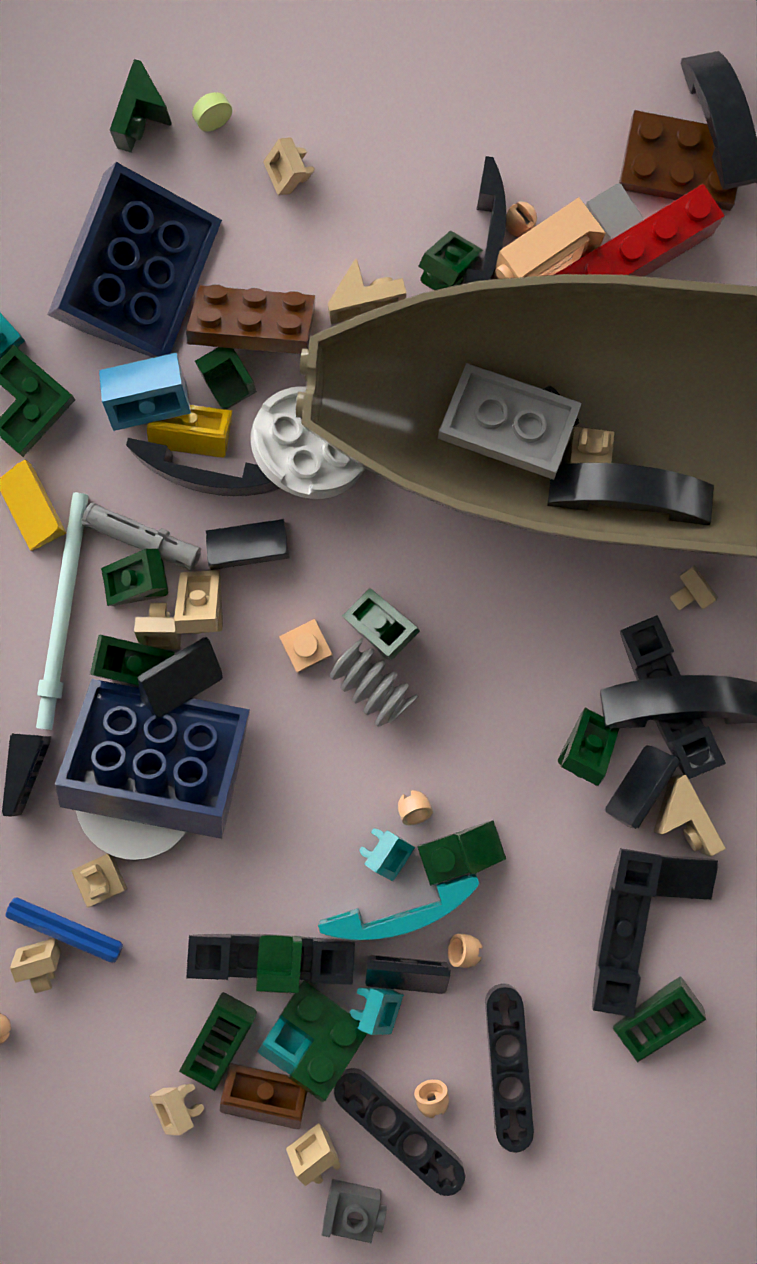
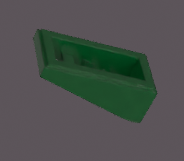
M680 976L635 1009L634 1017L625 1016L613 1026V1030L638 1063L705 1021L706 1015L702 1004ZM678 998L688 1009L683 1014L673 1002ZM664 1007L674 1019L670 1024L659 1011ZM650 1016L660 1029L657 1034L654 1033L645 1020ZM635 1025L639 1027L647 1038V1041L643 1044L631 1030Z
M222 992L179 1072L215 1091L252 1026L257 1011L242 1001ZM213 1026L233 1036V1040L212 1030ZM206 1041L209 1044L226 1052L225 1055L223 1056L222 1054L203 1045L204 1042ZM198 1055L215 1064L218 1068L215 1071L196 1061L195 1058Z

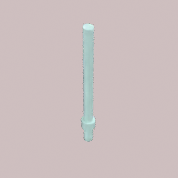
M74 492L72 496L44 680H39L37 696H41L36 724L38 729H53L57 699L62 698L64 683L60 682L84 530L82 518L89 495Z

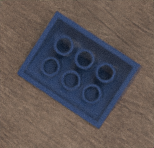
M115 162L103 173L47 315L86 334L152 358L170 354L222 220L122 164Z
M91 679L55 782L60 807L222 839L232 802L250 709L192 698L163 717L156 718L140 699L138 687Z

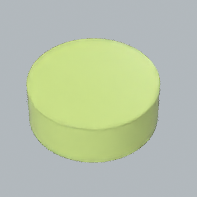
M213 92L203 96L196 102L192 110V117L202 131L208 132L223 126L230 119L233 109L224 94Z

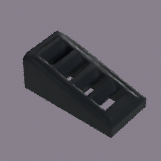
M15 733L10 735L2 806L3 816L22 815L51 743V736Z

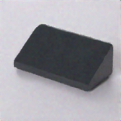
M284 519L206 530L207 560L211 570L290 558Z
M203 637L138 676L140 699L156 718L163 717L222 680V670L210 640L207 637Z
M646 745L605 807L606 813L627 827L639 828L680 764V759L653 746Z
M662 855L663 859L656 896L712 900L718 871V860Z
M370 955L367 958L365 984L368 987L444 994L447 991L451 970L449 964L442 961Z

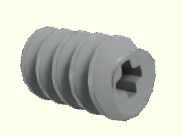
M361 638L335 663L330 677L332 680L343 676L346 677L341 686L344 692L357 688L352 700L355 704L366 699L368 700L363 711L366 715L376 711L380 712L375 721L377 727L387 723L391 724L419 696L416 694L405 699L404 695L409 685L404 683L394 687L393 683L398 674L393 671L383 676L381 673L386 664L385 660L372 664L370 660L375 650L371 648L360 652L359 648L364 640Z

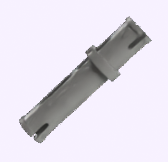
M93 502L88 505L83 514L82 526L106 534L111 538L141 550L159 548L161 559L177 564L188 571H193L201 555L200 547L170 536V532L161 528L158 531L123 515L109 511Z

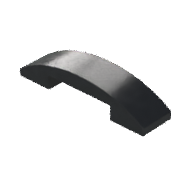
M720 51L682 58L680 64L690 94L697 93L715 146L712 159L722 189L757 183V136L744 91L733 67Z
M485 156L476 209L491 212L482 271L467 268L464 284L482 280H493L499 251L502 249L505 236V191L494 157Z
M132 438L127 439L126 446L141 463L164 479L190 490L219 496H250L281 489L262 472L257 464L245 462L241 478L172 463L173 454L168 446Z
M619 463L559 465L554 480L550 479L547 506L588 511L589 505L592 504L669 514V521L710 525L714 485L685 474L639 465Z
M658 615L619 631L636 680L681 675L672 657L674 649ZM701 718L654 720L671 754L680 759L678 766L683 775H686L688 779L726 764L710 727H705Z
M716 675L666 676L626 682L601 689L600 691L605 729L643 728L648 720L724 717L725 724L757 723V682L746 679Z
M623 848L619 850L608 890L599 938L592 997L593 1011L634 1017L641 980L638 973L651 898L656 897L663 859L662 855Z
M262 934L189 935L186 978L228 980V977L257 978L259 937ZM301 936L300 980H311V983L353 985L354 941Z

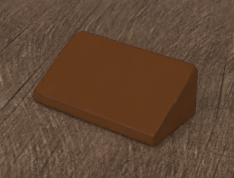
M230 1063L220 1101V1112L288 1128L300 1129L308 1092L288 1078L289 1075Z

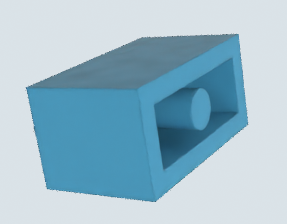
M177 353L99 370L102 403L113 431L191 414L187 385Z

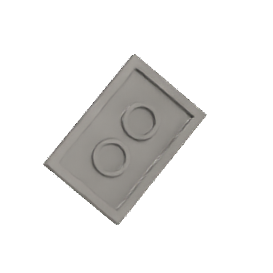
M466 363L439 430L438 439L554 480L582 403Z

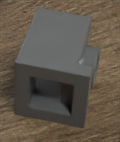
M332 1179L323 1219L322 1236L330 1237L331 1234L372 1243L374 1231L380 1233L383 1231L387 1206L380 1205V1189ZM351 1212H359L362 1214L363 1219L349 1218L348 1215Z

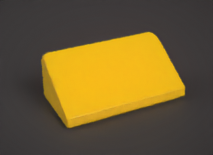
M190 405L191 414L147 424L148 442L166 445L170 451L223 458L226 456L232 410Z
M25 459L0 477V492L30 551L67 533L31 463Z

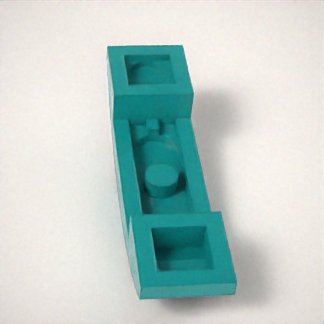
M468 874L436 884L440 900L364 924L359 908L321 919L318 927L321 934L352 940L382 939L406 934L439 920L462 904L479 886L478 877L476 874Z

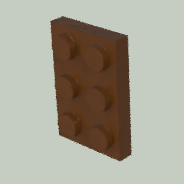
M634 110L619 184L626 191L677 200L704 184L720 209L731 211L735 205L738 187L722 189L712 159L715 146L707 124Z
M199 285L186 329L187 344L301 354L302 349H308L315 312V295H306L297 291L283 293L264 291L259 288L237 289L225 288L221 285Z

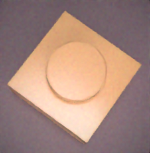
M315 619L279 636L297 673L333 656Z

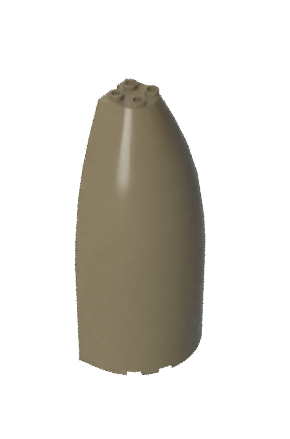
M562 274L482 280L421 293L365 312L310 336L309 349H302L300 374L305 375V381L307 382L306 392L298 391L296 398V417L301 418V424L308 431L352 461L408 492L459 513L541 534L595 543L757 558V286L629 275ZM466 363L540 389L552 386L561 396L582 403L577 415L579 424L575 427L615 432L611 463L669 470L692 476L714 485L711 524L701 525L669 521V514L592 504L589 505L588 511L547 506L550 478L438 439L439 430ZM574 427L559 465L569 464Z

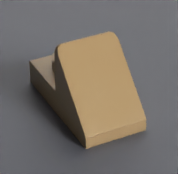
M355 259L328 302L330 324L347 321L365 312L406 299L407 293L403 278L393 280L391 277H383L374 280L370 286L364 287L357 259Z
M220 570L180 572L174 616L176 634H201L222 631Z
M676 774L669 779L654 833L662 835L685 823L687 828L683 829V833L691 848L695 852L700 850L701 854L712 857L726 848L687 776Z

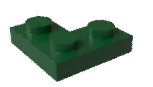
M15 345L0 359V386L16 399L0 416V438L24 457L76 399Z
M304 980L299 985V993L293 994L278 1018L311 1041L288 1078L319 1101L324 1102L368 1033L358 1029L359 1020L354 1019L350 1013Z

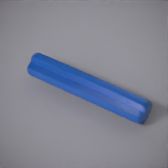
M18 897L12 899L6 910L5 916L8 919L110 963H115L122 951L123 944L120 941Z

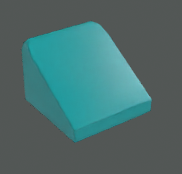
M278 1018L257 1050V1053L284 1072L291 1074L311 1041Z

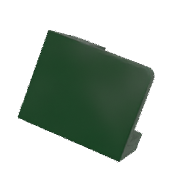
M217 347L195 360L200 374L221 409L227 410L257 392L251 376L234 348Z
M260 935L256 991L299 993L302 952L301 936Z

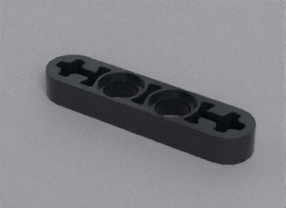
M501 983L493 986L485 998L494 1128L500 1145L509 1152L518 1153L530 1146L534 1135L524 1004L522 997L514 987ZM506 993L509 1000L515 1001V1005L508 1007L509 1022L511 1024L518 1021V1026L503 1025L494 1029V1023L502 1024V1014L498 1007H493V1002L500 1001V994ZM512 1035L517 1038L519 1048L513 1056L503 1057L498 1054L496 1043L500 1037ZM508 1077H515L522 1083L520 1095L513 1099H506L499 1093L501 1082ZM524 1106V1111L518 1109ZM500 1108L516 1109V1119L519 1127L525 1128V1131L518 1132V1139L511 1140L509 1134L503 1132V1130L510 1128V1115L508 1110L500 1112Z
M357 1068L345 1069L334 1087L335 1100L339 1106L434 1192L439 1195L450 1196L460 1191L465 1182L464 1167L460 1158L365 1072ZM356 1080L361 1082L360 1093L368 1101L372 1093L377 1095V1097L369 1102L365 1113L359 1111L363 1108V1101L354 1094L349 1098L344 1096L345 1085L343 1083L345 1081L350 1084L355 1083ZM386 1106L394 1111L396 1117L391 1126L380 1128L374 1124L372 1114L378 1107ZM416 1134L425 1139L427 1146L421 1155L411 1156L403 1149V1142L409 1135ZM434 1150L439 1151L435 1154V1160L440 1166L445 1169L449 1168L450 1165L454 1166V1180L451 1181L448 1178L443 1179L441 1182L438 1180V1169L430 1162ZM429 1162L427 1168L424 1169L422 1166Z

